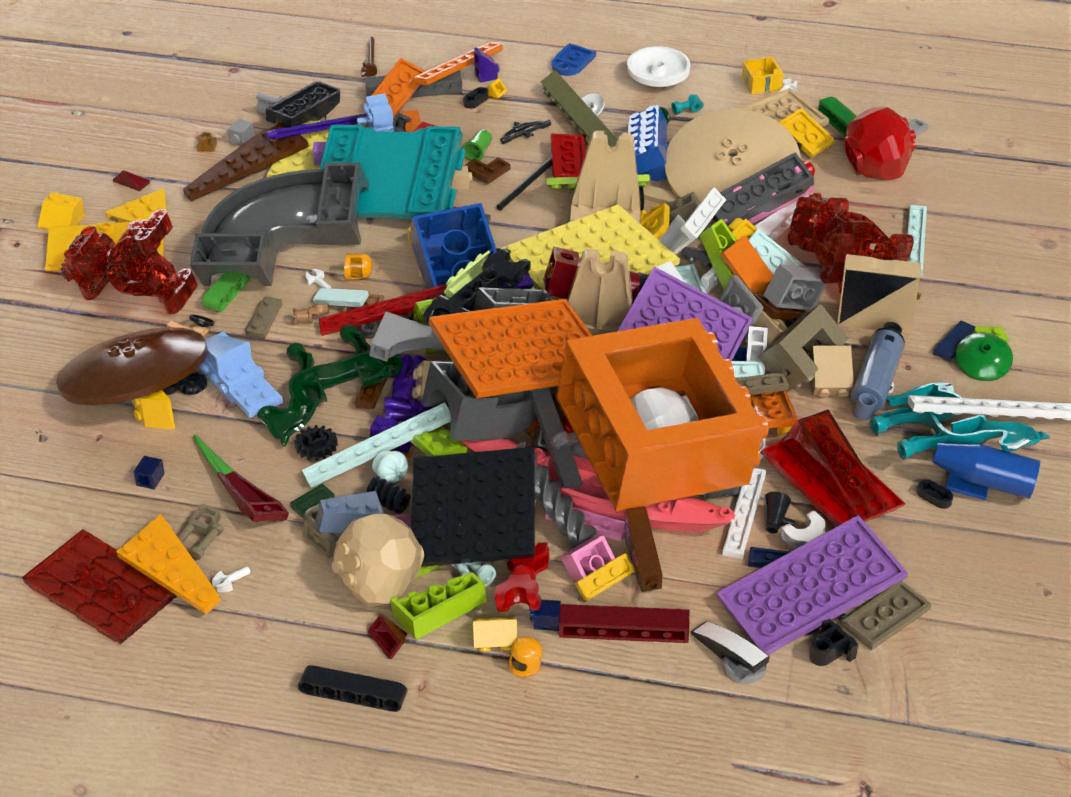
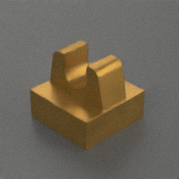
M203 132V137L200 136L197 144V151L214 152L217 144L216 137H211L210 132Z

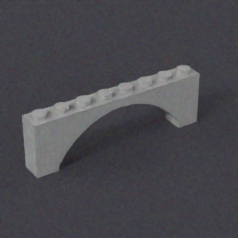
M385 312L371 343L369 356L387 362L389 358L406 351L418 349L446 351L430 326Z

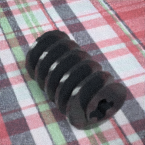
M374 476L367 487V492L376 491L379 502L383 507H387L397 514L403 513L410 503L411 495L406 494V489H400L398 485L393 486L392 482L387 483V480L381 479L380 476Z

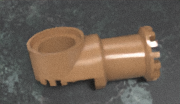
M328 304L312 305L308 309L296 310V308H293L294 325L298 322L307 321L313 323L312 315L329 314Z

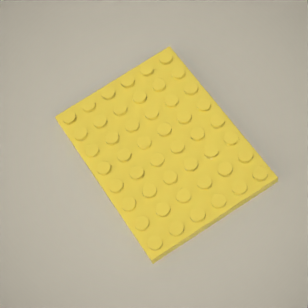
M619 205L598 211L500 249L511 251L509 262H518L522 259L531 261L529 274L534 284L533 286L538 290H545L543 278L553 246L576 251L579 253V258H581L582 252L586 249H598L602 263L609 262L612 251H621L628 255L629 271L649 275L654 267L670 261L676 266L680 262L679 257ZM551 296L554 300L564 299L560 297Z

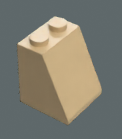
M813 346L810 358L819 368L813 374L815 377L811 380L813 395L827 397L829 395L847 397L851 395L854 387L851 346Z

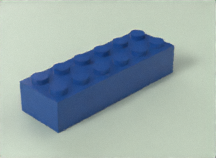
M659 105L655 107L650 106L641 113L637 112L631 115L628 133L634 137L637 173L640 175L666 164L667 120Z

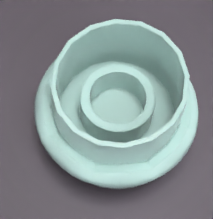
M385 450L374 458L372 470L381 479H386L387 483L392 482L394 485L404 478L408 470L407 459L401 452Z

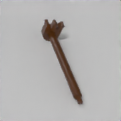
M373 37L369 39V63H362V77H373L377 74V66L374 64L375 40Z

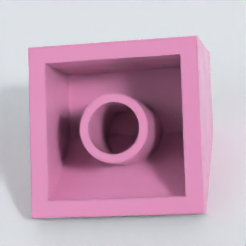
M604 535L592 537L560 556L569 575L575 581L615 558Z

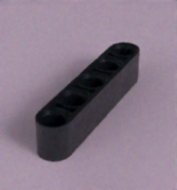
M314 665L305 667L297 686L302 693L392 712L401 710L408 691L407 687L399 682Z

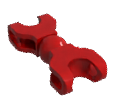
M548 542L537 543L535 546V557L508 560L509 579L496 587L495 603L497 612H508L511 606L518 603L527 604L529 611L540 609L541 596L538 594L539 585L536 582V576L549 566L550 553Z

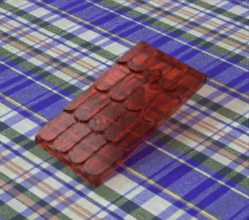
M84 529L22 577L24 583L29 588L47 597L52 603L74 614L79 620L94 627L99 633L119 644L125 642L143 624H146L153 618L158 611L167 606L173 598L177 597V595L120 559L116 553L117 549Z

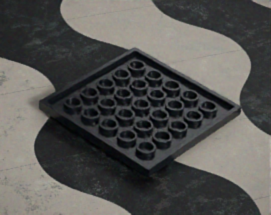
M534 447L414 457L411 530L424 551L421 567L535 557Z

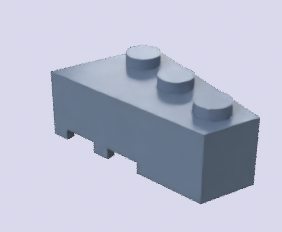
M376 491L320 500L316 523L319 532L343 533L354 519L384 513Z

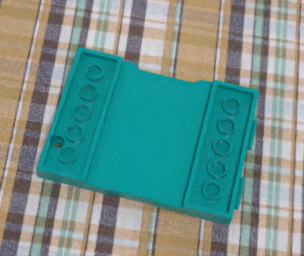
M331 125L320 169L325 168V163H360L369 183V189L359 193L357 218L412 219V216L453 209L457 192L455 188H451L455 170H462L466 152L465 149L460 148L463 134L460 127L427 126V129H419L415 132L375 131L373 128H364L363 125Z

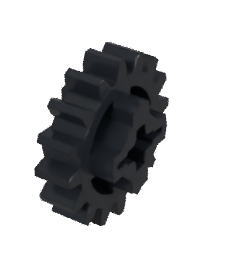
M315 425L312 429L308 426L307 431L300 430L301 435H296V452L300 453L302 458L307 456V460L315 458V461H318L319 457L326 459L325 455L332 456V451L337 450L338 441L336 433L332 432L331 428L325 430L324 425L321 428Z

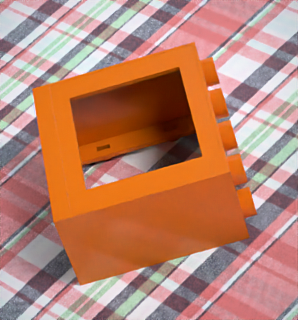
M699 318L566 340L556 399L616 512L750 484L754 467L760 464L759 449L762 439L768 436V422L763 414H757L751 405V396L748 388L739 385L734 377L732 362L728 358L723 359L718 351L717 339L714 333L707 332ZM654 388H666L676 391L678 394L683 393L684 396L688 397L699 420L647 430L630 397L637 392Z

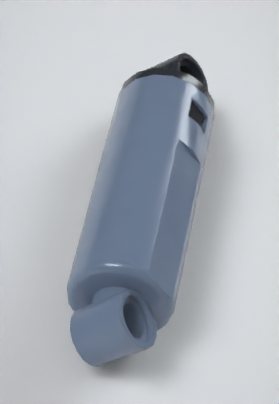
M895 322L885 323L884 327L876 330L871 337L851 394V399L855 405L854 414L859 419H870L874 412L882 409L885 405L905 346V340L901 334L902 328Z

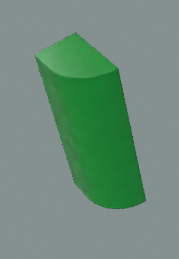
M835 97L819 100L818 111L829 118V123L846 137L847 126L857 115Z

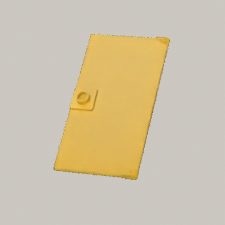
M165 221L104 222L92 225L49 227L45 270L57 271L164 263Z

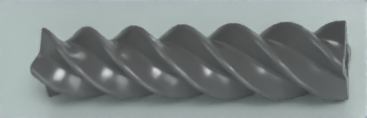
M526 441L522 442L516 448H525ZM535 452V499L544 507L549 518L556 522L560 532L568 538L571 546L575 548L594 537L597 532L596 528L585 524L584 513L573 509L572 498L561 494L560 483L549 479V469L544 465L537 464V454Z

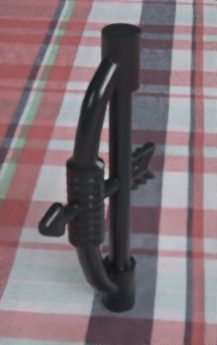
M533 121L522 124L514 122L513 129L509 130L500 141L502 144H505L522 135L529 138V136H534L531 133L532 131L551 126V121Z

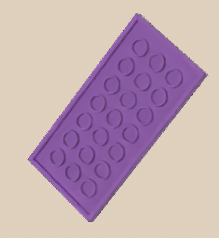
M858 515L718 591L717 598L752 644L769 655L820 627L822 621L828 618L832 620L908 578V572Z

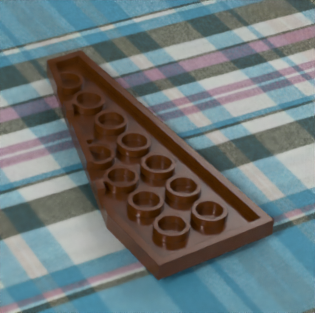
M278 123L276 126L265 129L253 136L184 187L183 192L191 201L196 200L309 147L308 141L301 135L275 140L266 139V132L284 128L283 123Z

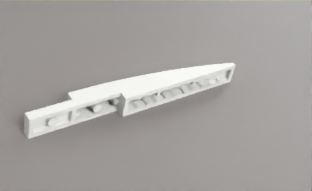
M806 195L778 210L755 225V227L775 241L809 210L810 195ZM713 267L707 273H704L701 278V283L706 293L710 292L720 282Z

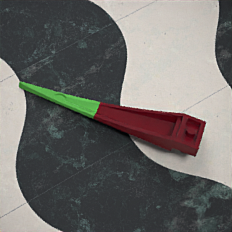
M196 434L194 435L193 440L242 513L249 516L252 522L287 520L289 512L279 500L263 492L239 475Z

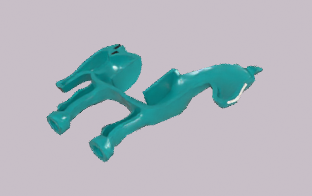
M938 382L913 388L900 395L887 396L886 401L889 406L908 404L909 395L962 397L954 392V387L950 383ZM902 407L892 412H884L881 416H873L870 419L871 428L875 435L884 433L893 426L905 423H925L936 432L934 436L910 437L909 440L898 441L897 450L902 460L912 457L914 453H920L927 449H936L937 443L984 444L987 440L1002 437L999 440L1001 449L1008 452L1032 446L1040 442V440L1050 438L1045 432H1037L1033 427L1023 423L987 421L986 416L983 414L952 422V432L940 424V422L954 417L955 414L917 413L911 407Z

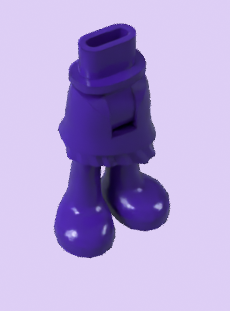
M403 354L400 356L403 362V369L392 383L391 398L396 401L409 403V400L413 399L412 389L416 384V380H413L414 368H417V365L422 361L428 360L422 356L415 355L412 364L411 356Z
M385 397L384 417L394 419L397 422L409 420L434 408L424 407L418 400L413 401L410 399L409 403L396 401L391 397Z

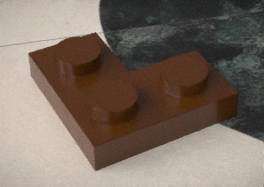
M474 158L463 165L468 166V172H472L473 177L486 184L491 183L511 169L510 163L500 158H496L487 165Z

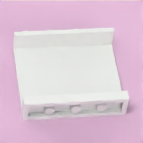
M712 188L686 222L677 215L659 241L674 254H677L697 239L726 199L715 188Z

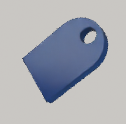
M569 43L552 59V70H556L562 76L576 75L596 57V51Z

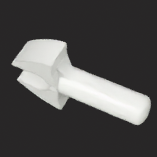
M791 78L783 80L782 88L778 92L788 88L796 92L797 80L792 84Z
M312 269V275L306 271L308 285L317 283L321 288H331L322 279L325 278L324 271Z
M246 566L230 575H224L222 571H219L212 580L213 587L216 586L217 592L232 591V582L251 573L250 568Z

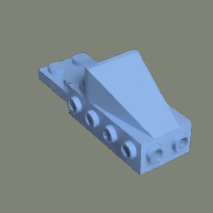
M224 331L205 339L208 352L205 360L198 368L230 403L235 402L249 418L256 416L263 406L271 405L275 407L283 403L282 396L263 378L264 372L262 368L254 363L249 342L233 339Z

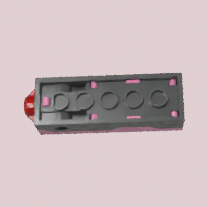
M796 152L720 192L726 201L710 221L714 224L718 220L723 219L728 226L734 219L741 218L743 220L747 219L753 225L812 193L814 189V166L809 161H802Z

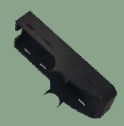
M321 81L313 82L266 108V120L275 123L276 119L283 121L284 128L302 125L313 118L320 121L324 117L326 120V115L340 102V89Z

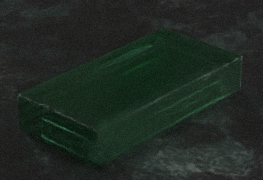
M320 484L291 501L290 507L304 518L305 511L318 505L320 500L335 498V496L325 485Z

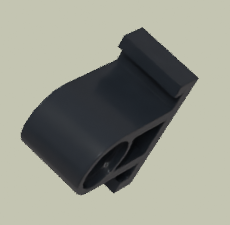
M828 618L822 621L821 633L812 639L810 660L817 666H826L842 655L847 654V660L851 662L856 659L858 643L853 637L845 633L838 624Z

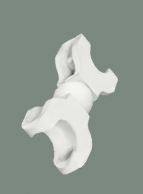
M816 511L806 514L807 528L796 529L790 524L780 528L781 539L791 551L825 534V520Z

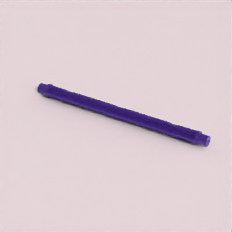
M367 113L275 129L266 132L265 137L266 139L275 140L330 129L331 125H357V118L367 117Z

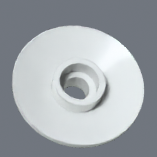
M591 93L581 98L596 116L602 112L605 106L604 98L598 93Z

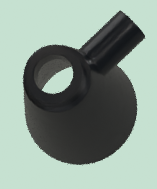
M769 492L764 495L767 532L777 533L781 525L790 524L794 526L795 520L785 517L791 503L788 495L781 492Z

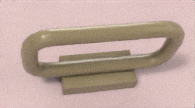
M318 504L306 510L303 515V537L326 557L330 558L334 555L338 539L331 533L319 532L317 523L312 518L318 512Z

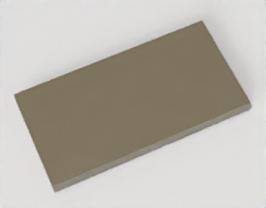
M900 581L841 621V626L872 651L928 612L932 604L904 582Z

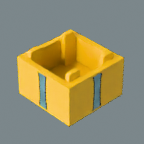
M771 56L754 60L749 59L743 61L742 79L751 94L778 91L782 88L783 72Z

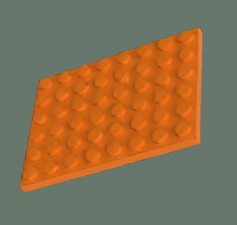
M566 299L432 316L428 320V324L476 398L558 386L566 340L592 336Z

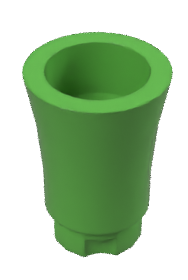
M485 129L477 132L463 145L462 148L466 151L464 157L469 161L474 158L481 161L491 143V133Z

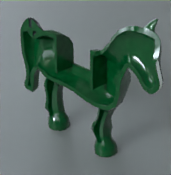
M354 325L343 326L339 336L344 343H349L356 349V355L332 363L313 367L315 361L312 354L306 352L301 343H293L287 348L286 354L290 360L297 361L301 368L289 381L291 396L289 407L263 406L257 413L258 418L268 427L270 433L275 438L281 439V444L285 447L289 437L301 430L310 421L317 405L327 402L324 389L358 378L363 389L379 384L385 378H396L403 369L400 355L397 354L389 358L387 362L369 356L371 346L366 342V337L359 333Z

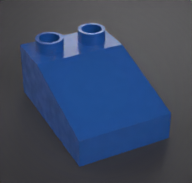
M482 203L412 216L410 240L427 289L446 284L451 276L455 277L460 269H465L470 261L474 262L479 254L483 255L489 250V257L497 252Z

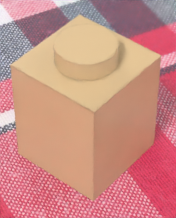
M462 166L461 171L455 170L452 189H470L469 182H472V172H468V166Z

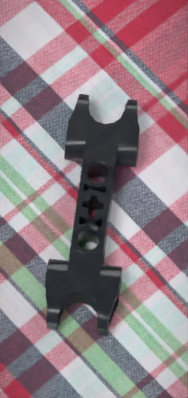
M502 249L493 253L484 261L482 266L483 272L462 287L451 298L440 295L433 300L423 314V322L428 324L429 317L473 311L478 288H501L505 284L510 287H516L529 272L531 261L522 259L518 262H509L511 251L508 249Z

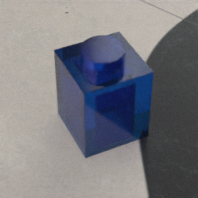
M143 456L134 470L136 486L155 490L165 474L162 459Z
M541 600L539 610H530V621H534V630L559 631L561 601Z

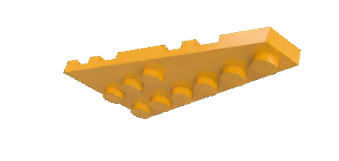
M162 514L116 551L120 559L204 614H207L221 602L219 594Z

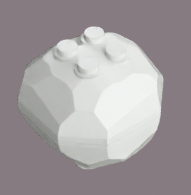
M654 388L637 392L630 397L647 430L699 420L686 395L680 396L676 391L666 388Z

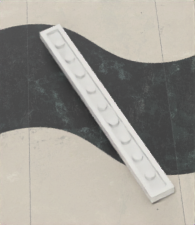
M909 395L907 402L911 409L917 413L933 412L943 414L945 412L955 415L966 413L974 416L986 414L993 417L1007 415L1012 418L1025 416L1031 419L1044 417L1050 420L1054 418L1071 420V403Z

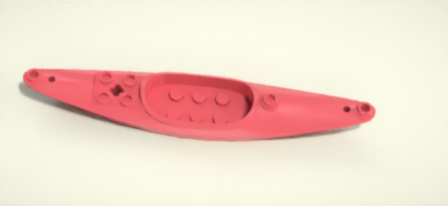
M506 438L460 441L473 452L513 449L521 444ZM534 447L537 454V464L546 466L549 469V479L560 483L550 452ZM573 455L583 484L581 487L562 488L561 486V494L572 498L573 507L625 522V510L615 511L589 460ZM691 496L646 505L651 528L702 532L723 526L735 519V514L730 508L721 507Z

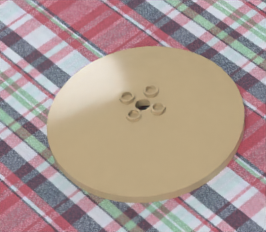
M723 109L706 113L691 120L674 135L666 152L665 174L667 182L677 198L694 192L701 202L712 188H715L720 193L795 152L800 159L801 155L792 134L773 118L750 110ZM735 153L737 156L730 157L729 154Z

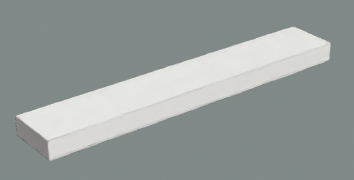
M754 468L750 484L741 486L734 510L735 519L730 524L723 548V555L743 559L767 470Z

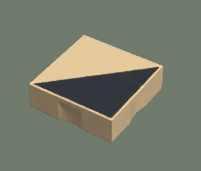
M846 254L837 325L878 330L883 328L887 322H895L901 326V333L911 334L921 263L880 260L873 257Z

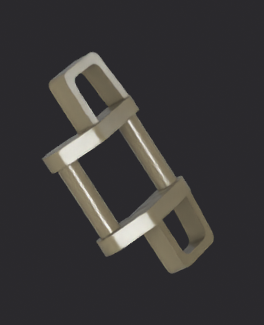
M201 504L193 516L187 521L186 527L178 535L182 543L192 531L205 535V538L198 546L185 547L194 561L201 559L205 549L213 539L224 531L223 526L218 523L221 518L220 511L205 504ZM207 513L214 516L210 524L199 521L202 514Z

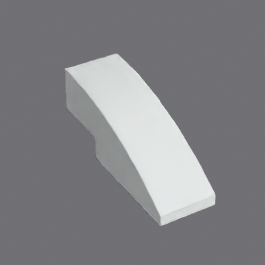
M749 326L746 361H761L758 356L767 348L768 328ZM761 361L763 373H765V365Z

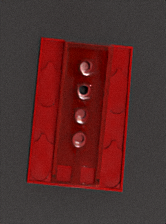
M829 409L797 420L778 444L764 448L760 452L778 473L781 472L795 489L800 490L819 512L821 511L835 527L858 515L866 522L888 512H893L906 504L860 461Z

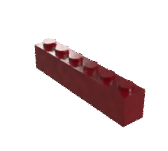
M561 604L559 638L689 643L690 610Z

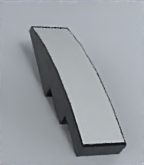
M706 621L691 631V635L719 658L723 659L726 656L736 666L742 663L753 673L769 663V655L740 635L720 625Z

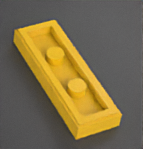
M622 553L576 581L575 585L583 601H588L635 572L627 554Z

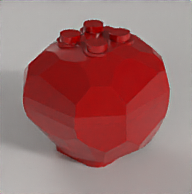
M888 107L871 108L859 114L847 126L846 137H844L845 153L857 175L862 174L865 177L879 180L897 179L904 174L912 152L916 149L914 142L916 134L913 129L910 130L907 118L901 117L894 110Z

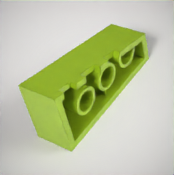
M720 219L702 231L699 236L722 288L725 290L734 273L720 254L737 240L723 219Z
M473 572L447 580L445 585L434 584L428 586L426 591L420 593L412 591L407 593V597L401 599L394 597L390 599L393 618L415 640L487 602L485 583Z

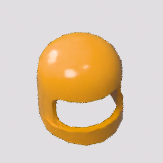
M347 253L344 266L346 280L368 278L372 273L373 267L371 257L365 253Z
M527 636L517 639L512 645V654L508 663L509 670L518 677H529L540 670L543 654L542 646L533 637ZM515 658L520 663L526 664V670L519 671L512 665V659Z

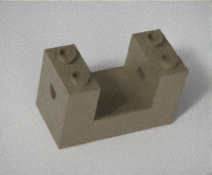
M819 304L799 317L758 357L771 373H784L789 384L786 391L792 388L796 390L804 384L803 382L808 383L815 377L813 374L819 369L803 350V346L811 354L813 346H844V343L849 338L825 308Z

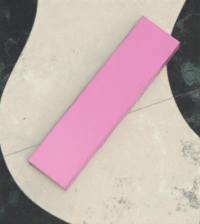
M573 507V509L584 513L585 524L594 526L597 535H604V537L622 541L625 534L624 521ZM545 514V519L553 521L551 518H549L547 514Z

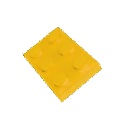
M802 108L779 122L792 134L797 143H802L801 150L811 159L835 143V139Z

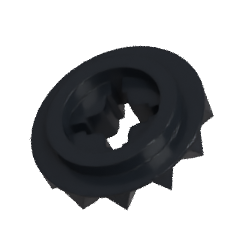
M197 371L176 384L181 393L193 395L202 392L207 387V379L204 374H199Z

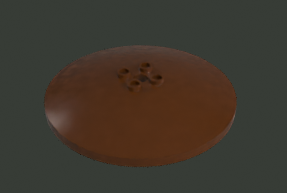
M180 327L146 329L118 336L84 351L67 363L58 374L56 380L57 388L65 400L81 405H106L144 397L179 382L195 371L207 356L206 341L200 333Z

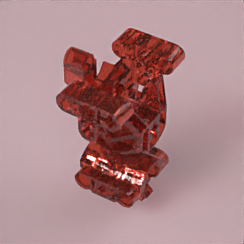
M813 193L809 197H799L787 236L788 243L791 246H799L802 250L815 253L816 258L822 265L821 281L825 284H839L840 294L846 254L873 257L880 260L909 261L914 244L911 234H892L889 239L866 216L848 212L849 202L847 198L831 197L827 201L822 200L821 193ZM870 244H876L874 250L870 249Z
M165 209L156 210L147 220H135L129 223L128 229L116 244L106 233H98L95 226H88L81 231V234L74 239L69 249L64 252L66 259H64L65 263L61 264L62 274L67 282L75 280L78 283L85 300L96 298L110 281L112 286L123 294L158 297L159 302L163 303L167 313L175 314L184 307L198 286L191 269L185 268L177 273L174 265L157 251L162 239L173 228Z

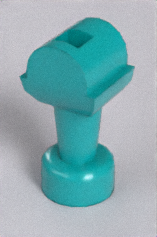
M691 94L688 97V101L682 103L675 101L671 104L675 115L680 114L684 109H691L692 112H697L704 106L703 102L695 94Z

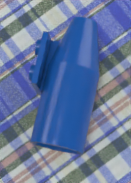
M937 443L932 463L949 471L946 489L986 500L988 488L1030 499L1040 468V460L1005 452L982 444Z

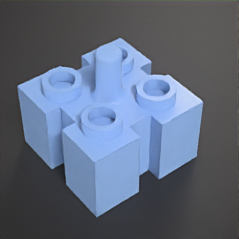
M385 93L367 96L366 103L364 104L365 114L367 113V117L357 118V124H365L366 127L373 128L375 131L394 132L393 111L390 104H388Z

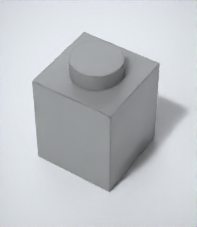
M238 119L228 128L230 143L241 146L254 136L253 123Z

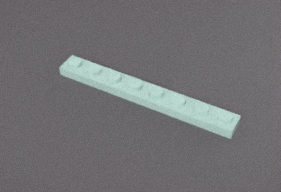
M444 402L303 469L302 472L312 488L375 458L382 451H390L413 440L414 435L430 432L451 422L450 410Z

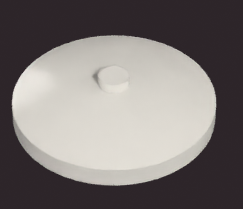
M655 46L634 52L628 58L627 71L631 78L641 84L664 87L675 85L685 80L690 74L691 64L689 58L684 53L669 47Z

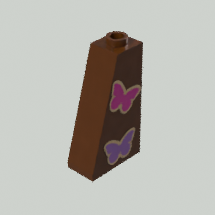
M646 506L625 509L624 539L641 592L662 589L663 574Z

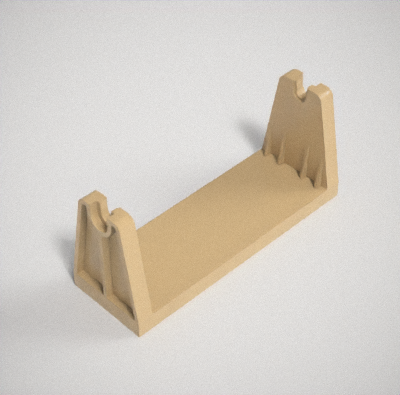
M594 131L591 135L572 195L570 222L619 205L640 223L641 201L634 137L629 133H622V136H618L617 145L611 147L608 145L607 135H604V131ZM586 249L582 252L567 301L592 336L617 332L633 305L628 255L624 252L612 251L607 263L600 261L598 249Z

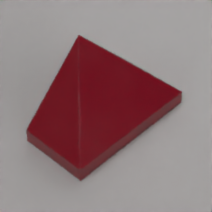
M125 170L113 178V182L139 192L150 184V180Z
M382 615L378 616L368 630V633L388 659H392L404 644L407 632Z

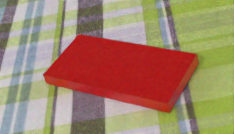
M551 133L553 178L578 177L585 157L584 135Z

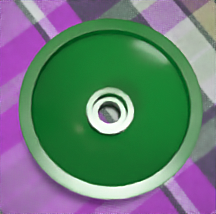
M979 332L970 334L961 340L956 350V361L959 368L967 376L979 381H994L1002 378L1009 372L1013 363V353L1007 342L999 336Z

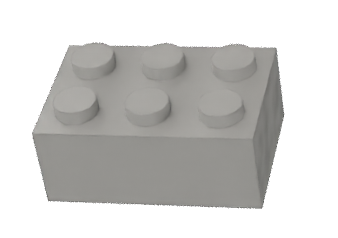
M779 264L763 296L776 307L811 310L817 304L829 279L816 268Z

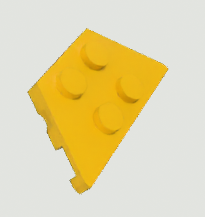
M160 189L105 211L106 218H117L119 223L150 221L167 216L165 189Z
M663 203L651 207L649 212L645 210L640 211V224L658 240L669 229L670 207Z

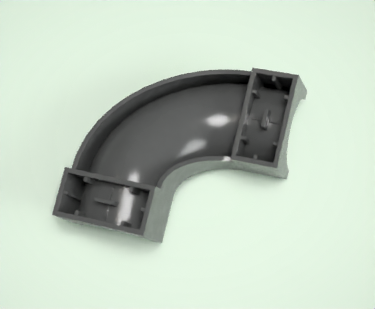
M325 163L324 169L300 170L273 175L249 183L226 196L208 215L201 233L195 234L190 266L202 285L210 286L211 278L215 274L236 272L252 276L261 281L264 286H272L277 252L282 246L287 244L360 245L361 237L357 220L358 198L360 191H368L369 183L360 163Z
M478 288L473 311L552 301L554 299L547 295L545 290ZM431 361L421 404L424 407H436L445 402L447 407L450 408L451 430L449 437L452 441L503 439L526 430L538 420L528 391L476 398L453 362ZM558 386L548 387L552 399L555 397Z

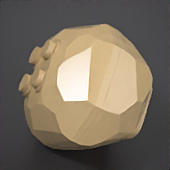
M372 514L354 519L337 540L332 570L340 575L345 586L367 607L391 604L390 599L394 597L400 599L410 583L417 578L424 559V551L412 530L403 521L387 514Z

